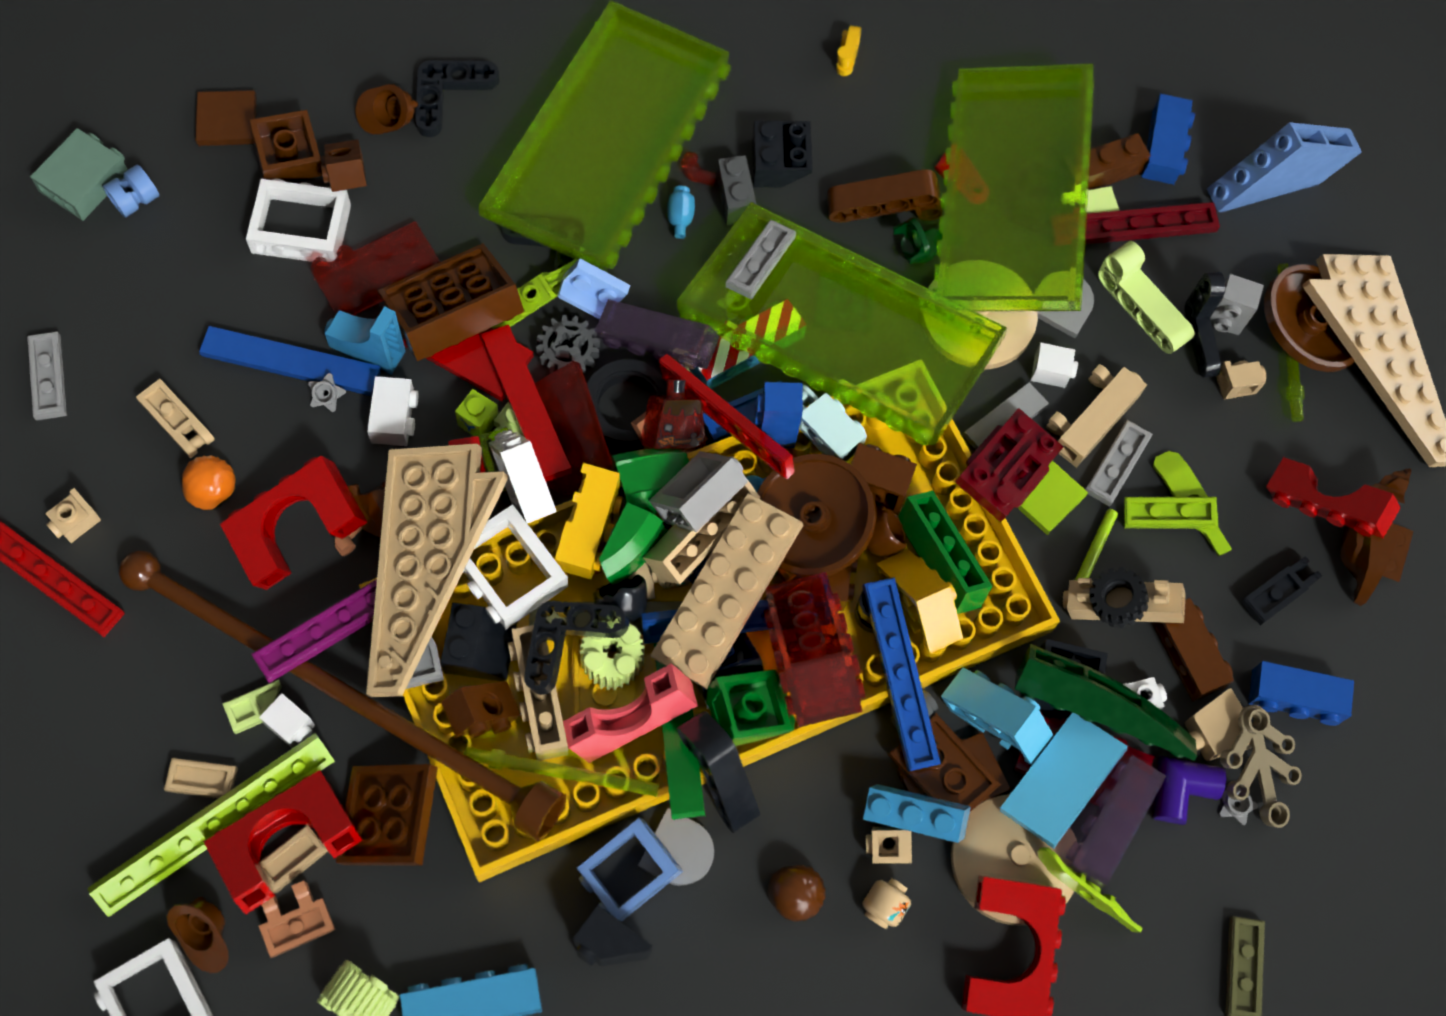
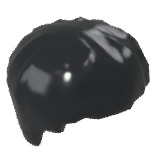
M637 574L633 579H625L614 587L611 583L603 585L593 593L594 604L620 607L627 615L629 622L635 621L641 617V614L647 608L646 581L641 575ZM614 616L612 622L618 619L617 616Z

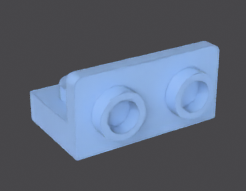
M579 258L564 273L557 296L603 322H608L611 319L614 307L628 294L630 285Z

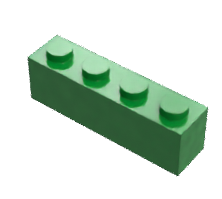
M934 491L908 496L898 517L905 534L917 554L923 558L931 570L935 569L938 572L940 578L952 584L957 598L954 600L957 614L981 608L992 588V584Z

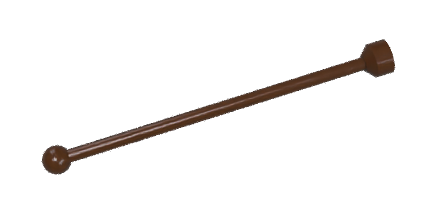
M134 551L122 559L119 565V577L127 588L134 591H145L151 588L254 651L274 641L161 573L160 563L151 553ZM308 660L289 671L511 805L514 827L538 842L543 840L558 821L566 803V795L544 781L522 788Z

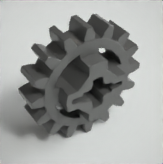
M562 315V322L559 323L554 318L551 319L552 327L543 325V335H537V344L539 345L536 346L537 355H541L539 357L540 364H548L547 370L549 373H552L555 369L558 370L559 378H562L565 372H569L570 378H574L575 371L585 375V366L593 368L595 366L594 359L600 356L599 349H597L600 347V338H596V329H589V321L587 320L582 322V324L578 323V316H574L572 321H568L566 315ZM555 337V342L551 343V347L549 348L551 340ZM588 345L586 353L582 356L581 352L586 350L585 346Z

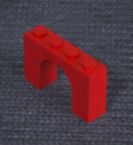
M323 456L309 459L305 462L303 468L294 474L284 476L279 480L278 485L269 491L259 493L254 497L253 502L244 508L232 511L228 519L220 523L252 586L268 590L292 574L275 540L277 521L282 512L290 505L299 501H310L328 533L340 539H344L367 523L336 464Z
M320 770L303 778L301 782L283 793L277 794L267 803L254 811L248 812L241 819L225 829L217 831L212 837L203 841L232 899L245 915L275 896L261 870L260 855L268 839L280 829L294 824L311 826L316 830L322 843L333 858L338 857L363 841L331 785Z
M978 875L974 908L1014 915L1021 919L1032 932L1035 942V953L1028 969L1020 976L1010 980H996L965 975L961 1006L963 1010L990 1016H1052L1054 999L1053 996H1050L1051 982H1056L1058 964L1054 962L1055 949L1060 948L1062 931L1058 929L1059 915H1064L1066 907V897L1062 896L1061 888Z

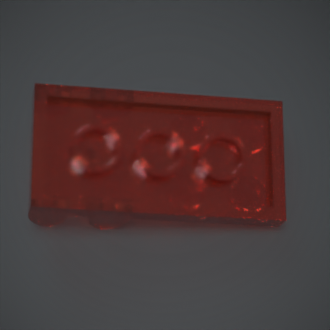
M414 221L354 251L350 246L342 245L336 252L337 258L332 262H327L326 258L317 257L311 264V272L335 315L339 310L355 315L382 302L378 290L440 263V260L418 224Z
M572 361L536 382V388L572 469V473L546 483L555 492L569 495L580 488L583 480L581 473L583 463L613 471L612 460L580 363Z

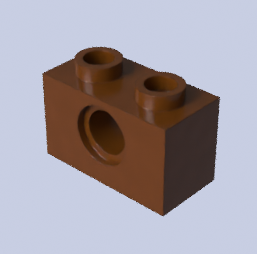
M359 139L324 145L325 155L320 156L321 170L324 183L330 182L332 192L367 186Z
M507 681L460 687L441 702L455 737L469 735L470 738H476L489 731H493L494 734H500L512 727L511 722L521 716Z

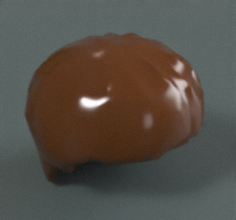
M883 505L876 506V525L867 548L872 554L881 557H891L907 547L905 532L898 515L892 509Z
M788 865L780 868L773 874L768 884L769 901L780 915L790 921H806L819 913L826 898V888L823 884V879L812 867L804 865Z

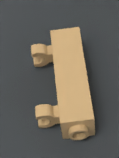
M1101 364L1094 369L1088 380L1096 387L1102 388L1103 391L1072 425L1058 411L1049 419L1050 422L1046 425L1049 431L1060 436L1058 442L1063 448L1058 454L1076 468L1146 388L1147 384L1143 382L1137 373L1123 367L1113 377L1109 370Z
M1092 578L1069 580V591L1064 590L1063 608L1068 610L1071 619L1100 620L1094 612L1090 601L1091 596L1089 592L1090 588H1093ZM1168 580L1144 582L1149 596L1147 612H1143L1144 617L1141 620L1137 618L1135 621L1184 623L1186 593L1183 583H1169ZM1124 587L1115 588L1107 594L1106 602L1114 608L1124 607L1132 600V592Z

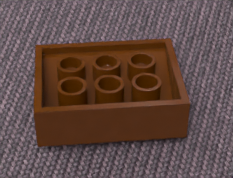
M484 243L378 290L385 306L396 312L401 335L417 361L431 357L436 352L457 345L473 335L483 333L489 328L504 321H509L524 312L515 283Z

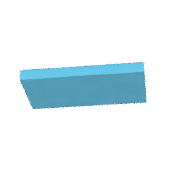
M1072 712L1000 807V812L1052 848H1055L1127 751V745Z

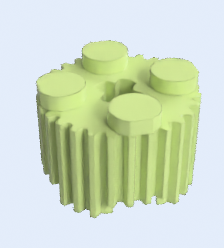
M615 619L614 622L608 621L606 623L613 628L615 623L620 622H618V619ZM630 623L628 631L619 638L590 636L582 638V644H580L582 669H584L585 675L588 674V679H593L594 684L598 683L601 689L606 687L607 690L613 688L615 691L619 686L622 688L624 683L629 685V680L634 681L635 675L639 676V672H642V666L644 665L643 639H640V632ZM616 651L617 654L611 659L608 658L607 652Z
M345 960L320 994L321 996L317 1002L327 1010L334 1011L333 1013L337 1016H389L397 1004L399 996L389 990L388 986L372 975L368 977L362 973L359 967Z

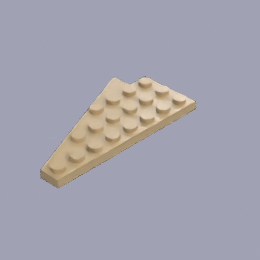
M1322 254L1316 259L1322 279L1307 280L1302 284L1304 290L1429 467H1446V419L1391 256Z
M478 444L389 450L367 683V695L371 697L403 696L508 480V475L504 471L480 473L482 448Z

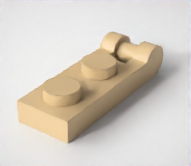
M158 379L136 396L138 402L190 459L198 454L197 450L204 444L209 445L215 440L205 426L161 379ZM194 430L197 435L188 441L184 436Z

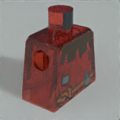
M668 378L667 395H657L649 398L640 444L654 449L705 447L702 401L699 398L685 395L686 379Z

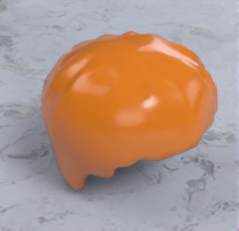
M203 455L189 461L182 473V492L186 501L202 510L215 509L221 502L228 499L235 490L236 477L231 465L213 455Z

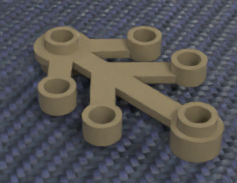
M1248 705L1239 714L1238 723L1241 731L1232 748L1224 750L1220 756V762L1223 767L1238 769L1243 763L1242 755L1251 741L1253 751L1238 780H1233L1228 784L1227 794L1231 799L1245 800L1249 796V787L1256 774H1258L1264 803L1259 812L1260 818L1267 826L1281 828L1288 823L1290 812L1284 803L1277 802L1270 768L1279 774L1282 783L1288 785H1297L1301 781L1302 773L1298 767L1290 766L1269 751L1265 746L1264 737L1273 742L1274 750L1280 754L1292 753L1295 749V741L1293 737L1283 735L1270 725L1269 714L1262 707ZM1283 740H1285L1286 746L1284 749L1282 747ZM1231 754H1232L1233 757H1234V761H1233L1232 764L1230 763V760H1229ZM1290 771L1292 772V778H1291V780L1289 779V776H1288ZM1238 785L1240 787L1239 795H1237L1236 788Z

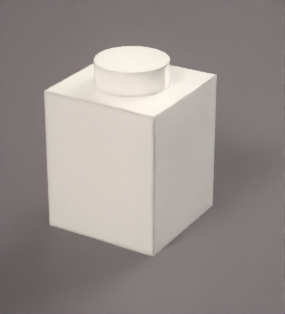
M1040 343L1034 356L1031 381L1065 388L1069 379H1074L1077 373L1078 362L1074 361L1075 350Z
M282 693L259 717L271 731L291 748H294L297 744L310 737L313 733L312 728L315 726L311 718Z

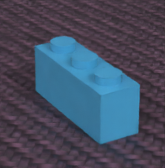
M877 784L869 787L863 820L959 843L965 838L971 807Z

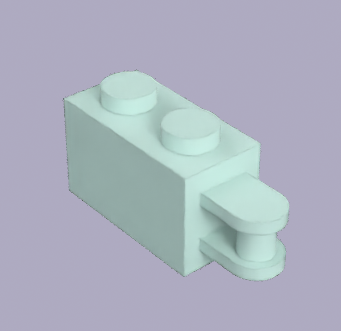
M803 385V404L808 402L810 405L807 408L803 405L799 429L822 454L832 455L847 461L855 455L859 443L865 444L867 435L864 427L845 413V408L839 400L832 399L827 393L818 398L808 386Z

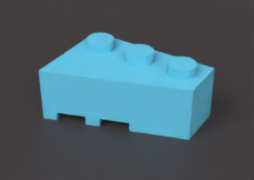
M962 667L941 695L952 713L980 732L984 733L986 730L1002 739L999 744L1007 750L1011 745L1020 750L1025 757L1024 761L1031 766L1054 737L1039 711L1040 706L1038 703L1027 696L1023 699L1016 696L1015 692L1005 684L1000 683L996 685L992 683L985 674L978 670L973 673Z

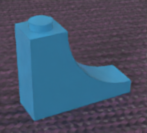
M385 306L376 319L361 318L339 310L335 318H331L327 322L324 330L329 347L361 362L378 365L381 367V371L390 375L393 374L406 352L396 312Z

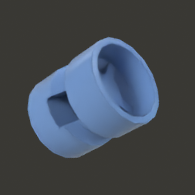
M138 164L125 171L123 179L114 178L102 186L108 198L124 218L139 210L140 203L147 205L160 196L148 175Z

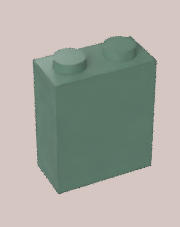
M77 128L30 177L40 193L84 221L107 196L102 186L114 178L123 179V173L128 169L124 163V156L113 147L108 149L97 136L92 133L87 135Z

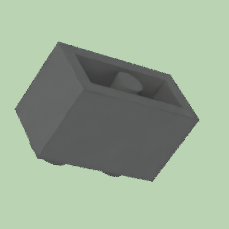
M746 155L718 159L716 178L726 225L754 222L757 204Z

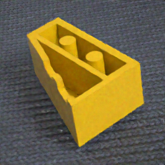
M583 463L581 469L583 480L579 491L574 492L572 502L575 503L569 520L565 523L555 561L563 572L592 580L595 570L600 572L602 568L599 561L602 554L601 551L604 542H608L615 528V525H612L611 522L614 514H620L624 497L620 496V473Z
M907 549L876 563L880 580L895 577L903 613L907 612L914 621V623L910 624L914 633L922 632L924 635L925 648L930 654L963 639L954 600L957 598L955 589L950 582H945L940 578L935 569L931 570L922 557H917Z

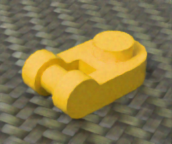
M850 25L849 30L843 31L842 47L838 49L836 68L837 73L841 76H848L853 71L860 42L861 27Z

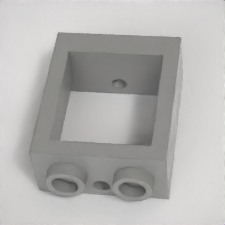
M700 451L649 502L666 524L697 533L748 480L742 473L743 466L734 457Z

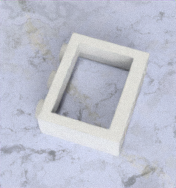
M276 178L271 180L261 179L246 236L251 253L337 265L351 208L347 190L332 192L331 187H318L305 182L296 184ZM271 199L334 208L327 240L263 231Z
M511 430L496 434L494 436L495 440L489 442V446L499 471H504L508 475L505 488L511 504L514 505L526 523L557 512L531 442L518 432L512 433Z
M513 504L487 521L475 548L508 527L547 580L506 607L471 559L468 560L463 571L470 580L467 583L470 591L477 599L482 597L488 604L485 610L490 618H492L495 624L501 622L505 629H508L568 587L566 574Z
M169 938L93 981L98 990L94 993V997L99 1007L103 1011L107 1009L110 1016H126L113 986L163 958L191 1016H213L177 942Z

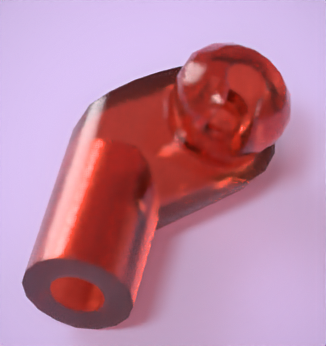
M686 152L683 155V160H681V168L687 178L692 182L714 186L717 172L701 169L697 162L698 155L694 152Z

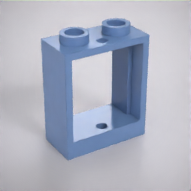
M641 818L634 821L577 867L582 874L579 880L589 893L594 891L601 900L598 905L619 921L627 918L684 872L646 821ZM636 835L663 873L619 907L593 872V869Z

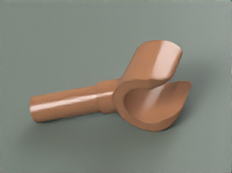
M362 527L344 539L335 537V548L341 556H346L355 549L356 545L351 539L363 529Z

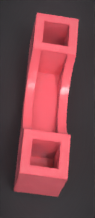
M671 663L644 678L645 689L640 697L632 703L608 710L589 707L563 721L568 748L590 763L697 707L698 704L691 679Z

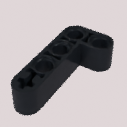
M705 710L677 727V732L682 742L700 764L718 813L727 828L732 833H735L759 817L761 814L737 748L727 732Z

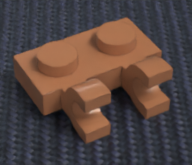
M304 880L291 886L300 908L282 915L276 896L262 904L268 922L259 925L271 958L336 930L324 899L321 898L313 901L309 885Z

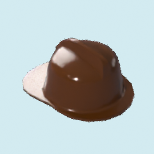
M387 84L369 89L361 94L356 104V118L364 131L370 134H383L398 130L408 124L413 118L414 108L419 105L418 102L412 100L408 92L395 84Z
M202 896L195 898L188 905L180 904L172 907L167 915L168 926L177 937L191 962L200 970L208 973H218L223 970L228 962V949L221 936L225 927V918L221 910Z

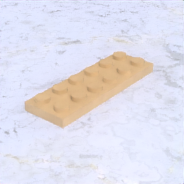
M747 493L651 653L652 659L665 666L672 663L691 681L707 689L802 529V521Z

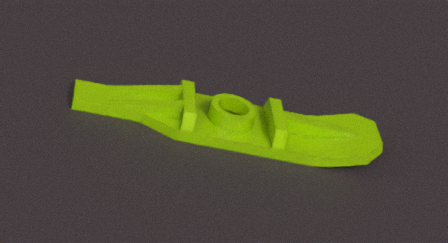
M578 258L553 272L540 273L518 288L517 291L524 312L509 321H504L491 328L497 329L508 324L511 327L556 298L564 273ZM536 290V295L533 298H527L529 291Z
M1167 451L1155 457L1153 468L1163 479L1173 497H1208L1191 468L1179 453ZM1219 525L1216 529H1196L1208 540L1218 557L1232 550L1219 529Z
M1049 847L1040 848L1037 851L1039 859L1053 876L1093 906L1112 916L1130 931L1141 933L1143 928L1131 920L1113 895L1100 894L1101 889L1096 884L1086 880L1084 873L1076 872L1065 865L1057 853Z

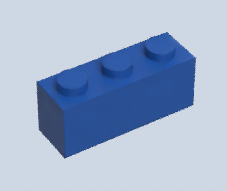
M1160 93L1153 107L1146 147L1151 156L1142 172L1141 178L1174 185L1178 176L1184 175L1188 159L1184 158V153L1188 151L1191 143V135L1187 134L1195 118V113L1191 112L1193 100Z
M764 382L763 393H757V406H755L753 423L783 448H795L803 414L802 383Z
M1262 661L1252 669L1249 704L1258 705L1266 712L1283 711L1288 712L1289 716L1293 718L1307 719L1311 717L1320 719L1322 724L1336 726L1351 717L1354 680Z

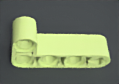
M1128 241L1105 258L1098 272L1100 282L1159 348L1167 354H1172L1194 338V329L1188 320L1142 272L1140 268L1145 260L1144 253L1137 243Z

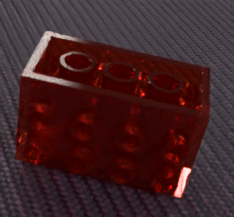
M823 572L767 586L765 593L769 609L763 611L767 628H774L768 632L783 693H790L789 696H785L789 716L796 715L798 727L862 712L860 698H864L866 695L862 679L855 678L861 674L857 655H853L854 647L851 635L847 633L848 628L844 612L838 614V612L842 611L838 593L832 594L827 573Z

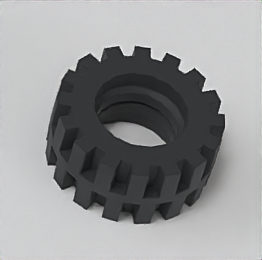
M1119 567L1118 571L1110 568L1107 574L1101 572L1099 579H1094L1092 582L1093 588H1090L1089 592L1091 605L1096 615L1103 623L1107 622L1111 627H1115L1116 624L1120 628H1125L1127 623L1130 626L1136 624L1135 620L1137 618L1141 620L1144 617L1143 612H1147V603L1149 602L1147 588L1142 578L1131 569L1125 571L1124 567ZM1119 587L1128 588L1132 592V600L1128 605L1114 608L1107 604L1106 597L1111 590Z

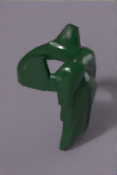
M913 217L893 228L894 235L904 234L901 240V250L906 260L909 261V265L912 263H926L932 260L934 256L943 254L945 250L964 245L963 239L954 234L955 223L953 221L940 229L932 228L924 232L920 223Z

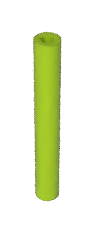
M1107 509L1075 580L1090 577L1118 516V512L1115 510Z

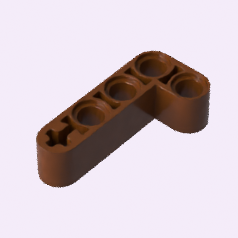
M917 170L833 186L827 191L829 219L837 223L915 210L918 218L923 221H933L943 215L940 186L937 176L932 170Z

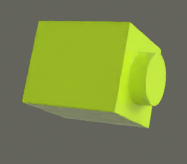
M474 389L470 391L455 410L458 426L473 436H479L481 441L484 440L494 427V419L499 414L497 404Z

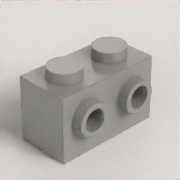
M1230 274L1225 281V294L1210 316L1212 327L1220 332H1230L1239 335L1256 312L1264 285Z

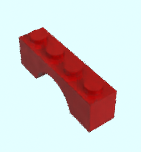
M1285 457L1281 460L1266 486L1273 497V502L1284 508H1289V506L1295 507L1309 517L1314 518L1317 515L1326 518L1328 522L1338 527H1343V525L1352 527L1356 532L1366 537L1374 535L1384 538L1401 508L1394 493L1366 484L1349 495L1340 497L1324 495L1317 490L1318 479L1309 465Z

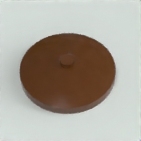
M1294 265L1285 269L1270 282L1264 297L1265 316L1274 338L1292 358L1308 368L1321 372H1336L1349 367L1355 362L1302 285L1309 279H1322L1319 268L1313 265Z
M826 454L801 455L793 458L795 472L788 479H784L773 470L763 481L757 493L763 502L803 523L802 529L779 568L801 577L816 578L829 576L850 566L867 548L876 525V503L871 488L864 477L848 462Z

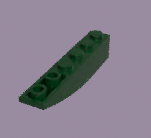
M1030 644L1015 678L1014 689L1023 696L1031 699H1040L1049 703L1055 709L1068 710L1078 714L1085 721L1101 723L1118 734L1126 733L1138 738L1146 745H1156L1168 750L1176 757H1186L1195 761L1197 757L1196 739L1146 698L1088 666Z

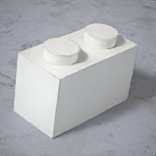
M375 376L367 430L371 443L408 445V437L413 436L415 430V419L411 418L412 408H417L418 390H414L411 379Z

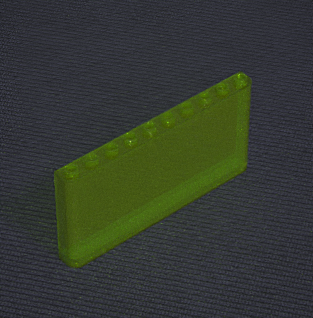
M610 1L479 205V215L573 259L578 260L581 258L605 272L608 269L613 270L619 259L618 252L621 247L626 248L632 237L631 230L634 225H640L645 215L644 209L648 203L652 204L655 200L659 183H664L670 173L669 166L672 161H678L683 150L682 145L684 141L691 139L695 130L694 124L697 120L701 121L707 110V102L709 99L713 101L719 89L718 84L721 79L726 80L731 69V65L728 64L729 52L614 1Z
M1094 64L959 68L958 80H953V97H956V102H951L950 106L951 119H954V123L949 124L948 139L952 141L951 147L946 148V163L949 164V169L944 170V186L947 187V193H942L941 198L942 210H945V216H940L939 231L943 233L942 240L937 241V257H940V264H935L934 277L935 281H938V288H933L932 290L933 306H937L939 312L1081 311L1094 99Z
M752 202L677 299L679 316L686 324L695 325L705 330L714 338H723L730 342L735 349L746 351L754 355L760 362L771 364L781 369L787 376L796 377L806 382L814 390L823 391L839 400L842 404H849L860 410L863 415L882 421L890 429L897 432L901 431L913 437L921 445H934L937 443L1000 346L1007 332V327ZM771 219L796 231V238L751 300L726 288V280Z

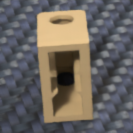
M1232 688L1223 692L1185 722L1189 734L1196 739L1197 751L1200 750L1206 761L1218 759L1224 750L1231 749L1241 731L1238 718L1243 707ZM1251 741L1247 746L1246 750L1252 748Z

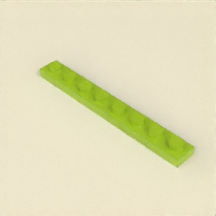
M314 733L88 887L89 894L107 917L111 916L207 850L203 841L212 837L217 831L225 829L248 812L254 811L270 801L277 794L283 793L301 782L303 778L314 774L318 770H323L335 762L316 733Z

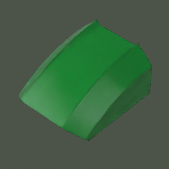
M652 448L612 456L614 472L620 473V486L625 505L628 502L652 514L658 512L649 500L689 463L687 453L676 448Z
M628 502L599 558L606 578L613 587L627 579L646 562L643 557L668 531L663 525L662 519Z
M776 670L717 677L707 688L706 704L709 706L711 716L727 732L735 746L771 738L794 730L795 718L785 685Z

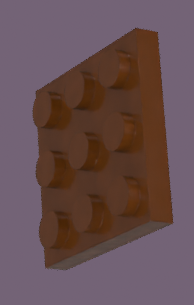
M432 764L352 766L345 811L363 841L336 857V863L341 865H422L438 767Z

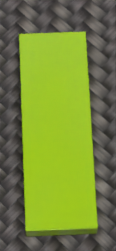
M1124 497V528L1216 529L1218 526L1217 497Z

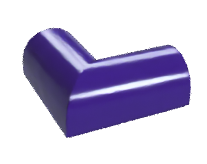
M1160 756L1158 758L1153 819L1185 825L1187 823L1189 795L1219 800L1222 797L1226 786L1225 768Z

